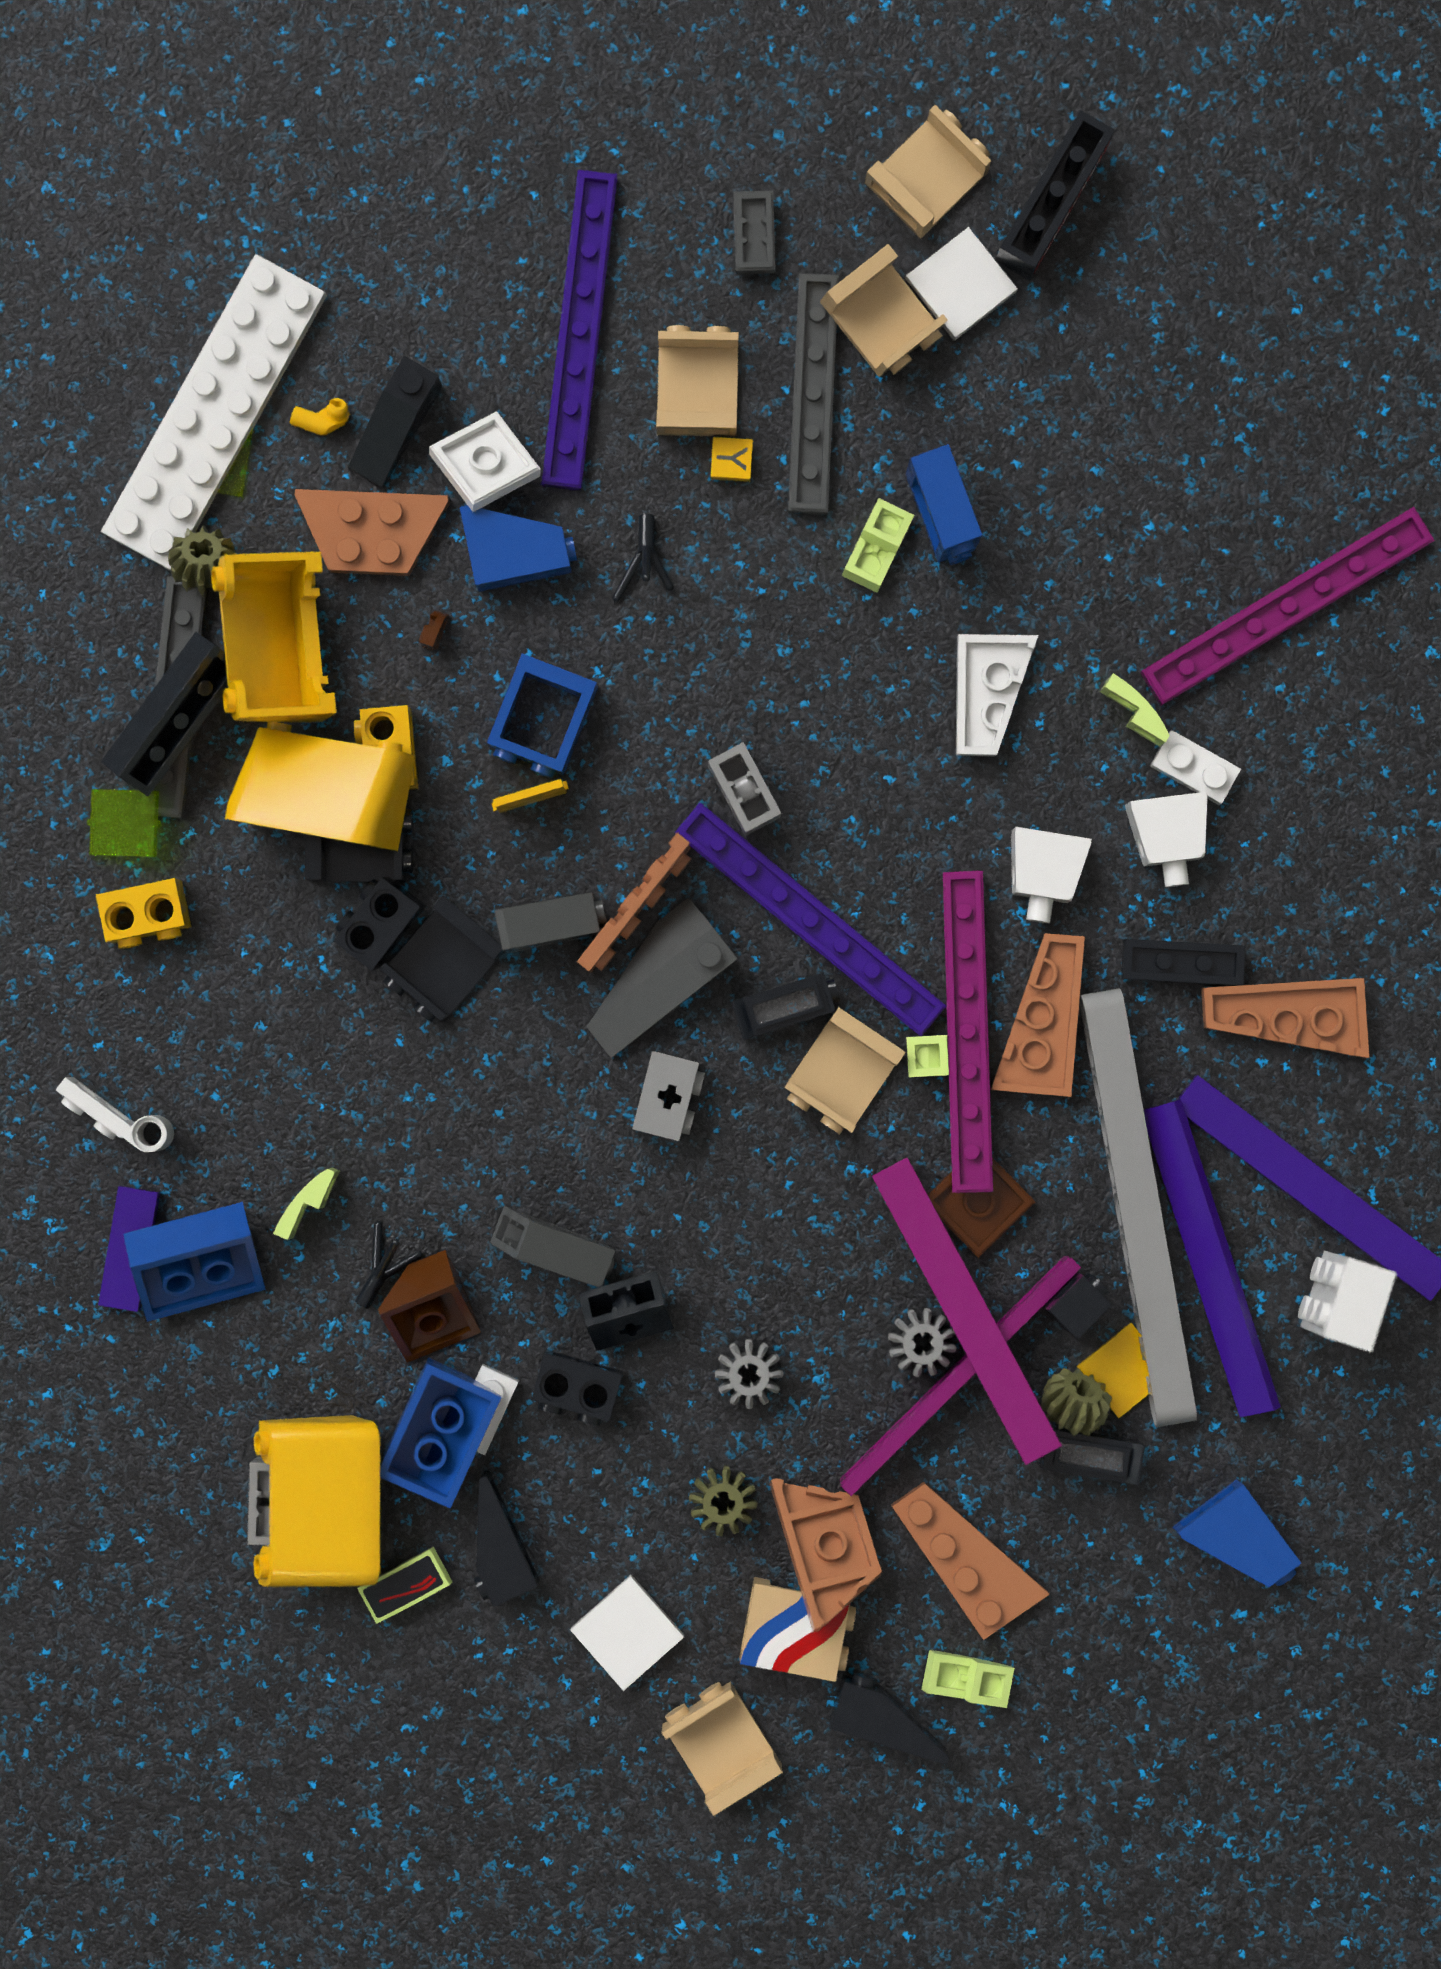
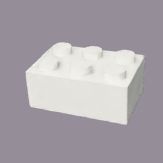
M1324 1251L1322 1258L1317 1257L1311 1269L1310 1280H1313L1314 1284L1310 1296L1305 1295L1299 1307L1298 1318L1302 1319L1300 1327L1320 1336L1372 1352L1396 1272Z

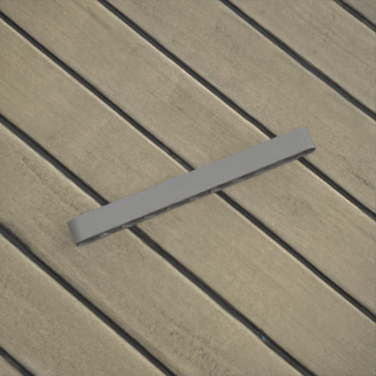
M1120 988L1080 995L1081 1016L1136 1329L1142 1335V1337H1139L1142 1360H1146L1149 1376L1146 1377L1152 1418L1156 1428L1196 1421L1195 1399L1123 994Z

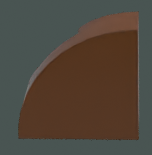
M437 610L430 614L429 624L424 625L419 638L423 648L437 652L449 614Z

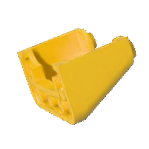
M321 552L228 554L220 558L218 567H212V587L214 592L219 591L228 682V689L223 691V706L225 713H231L234 721L311 723L323 722L336 714L335 693H326L322 689L329 683L328 676H323L315 600L320 596L319 588H314L316 582L315 573L323 572Z
M268 722L267 728H258L228 800L225 819L398 851L415 755L402 752L403 744L379 740L378 747L291 733L292 725L279 722Z
M352 1415L259 1420V1431H256L254 1435V1450L257 1456H261L264 1463L270 1465L269 1546L261 1548L260 1554L255 1555L253 1564L256 1579H259V1584L264 1587L375 1585L380 1572V1437L376 1424L373 1421Z

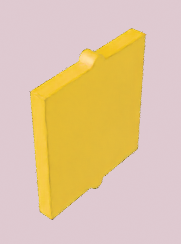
M559 779L495 798L491 804L493 811L498 810L499 813L565 794L569 788L567 781L562 782Z
M1131 1322L1076 1366L1084 1375L1090 1376L1093 1374V1379L1096 1382L1106 1384L1105 1392L1112 1396L1110 1409L1118 1418L1148 1395L1146 1377L1149 1376L1146 1360H1142L1139 1337H1142V1335Z

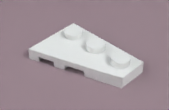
M958 634L956 756H996L998 754L1038 635Z

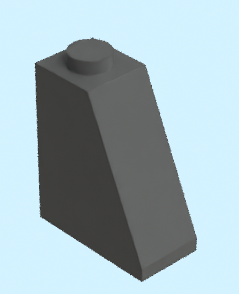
M592 892L494 910L502 950L508 954L598 935L601 931L600 925L607 923L603 901H595Z
M504 1206L490 1241L492 1245L517 1260L596 1287H602L604 1279L610 1276L614 1267L613 1256L615 1250L609 1246L507 1206Z

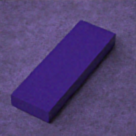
M118 1186L98 1302L99 1306L135 1312L141 1310V1301L130 1269L123 1234L155 1225L160 1192Z

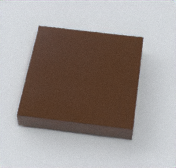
M993 1157V1192L952 1193V1171H950L927 1194L942 1222L978 1258L1035 1203L1033 1198Z

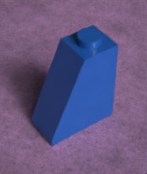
M468 505L460 507L474 581L478 592L572 573L570 562L577 560L573 537L565 538L561 526L482 508L472 512Z
M1237 1479L1173 1526V1529L1183 1540L1267 1587H1271L1273 1584H1276V1586L1285 1584L1295 1576V1568L1302 1564L1246 1487Z

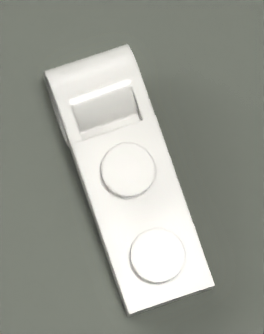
M65 1077L56 1089L57 1092L64 1096L61 1101L63 1105L80 1116L83 1112H86L96 1120L93 1126L112 1140L115 1136L124 1138L143 1152L164 1150L173 1140V1126L165 1117L159 1115L144 1116L133 1122L74 1077ZM150 1122L156 1123L161 1129V1139L155 1145L146 1142L143 1135L144 1128Z

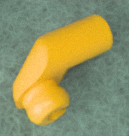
M333 398L329 400V404L317 413L295 406L290 418V425L320 436L328 435L344 426L348 421L350 415L348 404L343 399Z

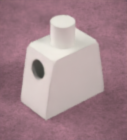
M1207 792L1136 800L1125 805L1126 813L1143 866L1162 864L1165 887L1189 884L1186 861L1198 860L1205 856Z
M1015 827L1012 830V894L1030 897L1026 920L1050 923L1053 901L1062 903L1072 901L1092 839Z

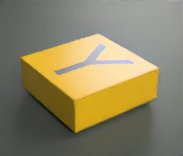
M713 437L711 479L750 482L753 439Z

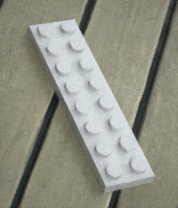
M257 254L254 255L101 530L104 535L171 571L168 554L169 550L173 549L174 537L185 538L184 534L187 528L194 533L198 529L326 299L325 291Z

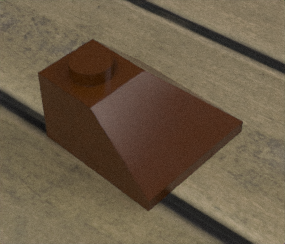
M446 1250L407 1265L378 1308L380 1317L407 1363L481 1333L480 1326L459 1274Z

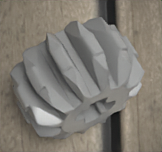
M924 1308L922 1321H918L917 1314L913 1309L907 1311L911 1321L909 1325H906L899 1318H896L894 1321L895 1325L903 1332L902 1335L894 1332L888 1334L890 1341L901 1343V1345L890 1349L889 1354L891 1357L905 1354L898 1364L899 1369L902 1371L913 1361L912 1373L915 1377L921 1375L922 1364H926L931 1376L936 1375L937 1371L933 1364L935 1360H938L945 1367L950 1364V1361L941 1354L942 1351H956L955 1344L943 1342L944 1339L955 1335L953 1328L938 1331L946 1321L945 1316L942 1314L937 1316L931 1324L932 1313L929 1308ZM924 1332L931 1334L928 1338L931 1344L930 1349L926 1352L923 1348H920V1352L913 1350L916 1346L913 1337L917 1333L922 1337Z
M752 1339L745 1340L746 1352L743 1353L740 1352L736 1343L730 1344V1350L735 1358L731 1359L724 1354H720L718 1360L723 1365L728 1366L729 1369L715 1370L716 1378H729L727 1382L719 1386V1392L721 1394L727 1393L734 1388L735 1391L730 1398V1403L736 1405L741 1395H745L747 1409L753 1408V1395H758L763 1405L767 1404L769 1400L763 1390L766 1388L773 1393H778L780 1387L770 1381L769 1378L783 1377L782 1369L768 1368L780 1360L778 1354H772L764 1359L763 1356L767 1352L768 1344L763 1342L759 1346L757 1353L752 1352ZM751 1363L756 1365V1374L759 1376V1379L756 1382L750 1379V1383L747 1384L742 1382V1373L739 1369L743 1365L748 1368V1364Z

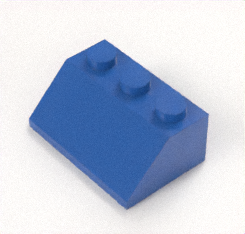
M243 1202L123 1234L130 1269L147 1322L266 1290Z
M428 1358L380 1461V1478L451 1509L502 1396L468 1375Z

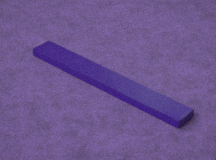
M578 170L541 483L544 487L582 491L618 182L617 174Z
M699 802L675 831V835L678 833L690 842V847L918 1036H922L945 1009L946 1005L702 803Z
M1194 1076L1177 1099H1181L1188 1120L1386 1270L1396 1272L1398 1279L1431 1302L1441 1288V1259L1200 1076Z
M1179 1099L1144 1109L1150 1142L1239 1416L1245 1417L1275 1411L1281 1406L1182 1101Z

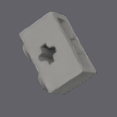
M744 742L708 760V767L745 836L781 818V812Z
M652 1051L632 1129L680 1141L682 1133L689 1135L695 1115L694 1111L688 1110L691 1094L700 1095L705 1076L704 1072L698 1071L699 1063ZM669 1085L677 1086L676 1094L682 1096L681 1102L673 1103L671 1109L663 1108L664 1100L658 1098L659 1092L667 1091Z

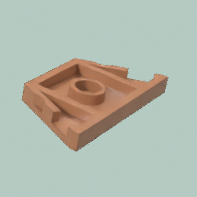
M295 489V497L330 573L410 576L419 560V554L423 547L428 544L434 533L433 529L450 503L448 495Z
M772 1479L770 1481L771 1491L813 1633L818 1632L880 1577L882 1573L858 1495L853 1494L850 1496L848 1493L841 1491L831 1493L821 1487L812 1485L802 1487L784 1483L782 1479Z

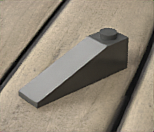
M689 897L656 922L587 1025L589 1031L610 1058L618 1054L738 960Z

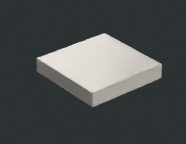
M969 227L907 274L905 278L936 319L942 314L948 319L943 328L954 341L1013 296L1018 290Z
M497 411L429 446V455L472 512L540 477V467Z
M632 1575L628 1576L570 1629L623 1691L684 1638L681 1630Z

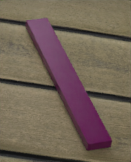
M1412 507L1145 668L1140 673L1159 705L1162 706L1435 540L1415 507Z
M983 871L943 872L952 1193L993 1192Z
M905 1158L873 1175V1180L1025 1465L1061 1447V1443L909 1159Z
M1063 1256L996 1323L1006 1342L1081 1269L1071 1257ZM967 1354L956 1362L840 1478L841 1487L850 1496L976 1373Z

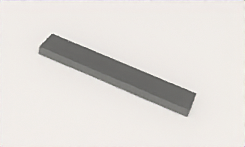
M799 273L788 513L828 515L837 323L820 301L827 291L839 283V275Z
M167 576L155 686L194 633L197 632L202 636L204 635L208 588H206L203 596L197 587L186 592L182 582H175L172 576ZM192 738L149 797L143 794L141 814L184 819Z

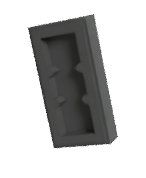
M773 191L733 192L735 274L775 273Z

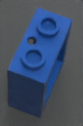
M949 444L911 457L906 477L938 563L948 560L949 564L953 565L971 558V552L976 550L982 533Z
M522 653L487 740L488 746L495 749L493 756L511 764H515L517 758L532 764L530 768L532 772L550 779L553 778L554 773L564 776L598 690L597 682ZM526 677L580 697L556 759L502 738Z

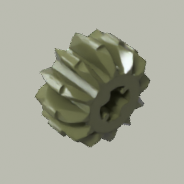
M204 525L200 532L194 533L187 528L184 534L185 538L174 537L173 549H170L168 554V562L171 566V574L175 582H182L186 592L197 587L202 596L206 588H213L211 581L212 567H218L219 560L223 555L235 554L231 538H224L220 529L208 533Z
M1063 1368L1060 1373L1054 1374L1047 1381L1043 1389L1044 1394L1042 1396L1041 1408L1047 1412L1048 1421L1056 1422L1059 1425V1430L1063 1428L1068 1429L1073 1436L1079 1432L1090 1436L1093 1431L1099 1430L1100 1426L1104 1425L1108 1418L1112 1396L1105 1392L1106 1384L1096 1382L1093 1379V1374L1087 1376L1079 1368L1074 1372Z
M729 1466L723 1467V1478H717L715 1470L709 1468L707 1469V1475L710 1480L709 1484L701 1478H696L694 1481L695 1486L704 1493L693 1492L689 1494V1501L701 1504L691 1510V1515L693 1518L707 1515L701 1523V1529L704 1531L715 1522L717 1523L716 1535L722 1536L724 1524L729 1523L732 1533L736 1534L739 1532L737 1518L746 1524H750L752 1521V1517L743 1509H756L757 1501L744 1497L755 1492L754 1484H747L741 1488L739 1487L745 1479V1473L742 1471L737 1473L735 1478L731 1480L729 1479ZM719 1492H728V1498L734 1501V1504L731 1506L728 1503L727 1510L718 1509V1503L712 1501L713 1496L715 1495L719 1498Z

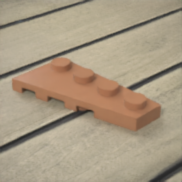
M676 833L669 842V845L672 847L665 855H661L655 860L642 879L643 883L630 892L617 910L619 913L614 919L611 918L577 960L590 973L595 967L602 971L616 954L611 947L620 936L627 940L641 923V920L636 916L645 905L652 909L666 892V889L661 886L671 873L678 877L692 858L687 855L691 849L690 842L680 834Z
M1044 933L991 1090L1071 1097L1084 936Z
M1364 978L1201 988L1205 1029L1370 1058Z
M922 1482L891 1504L983 1640L1049 1595V1592L1030 1577L1018 1564L995 1546L992 1541L969 1523L925 1482Z

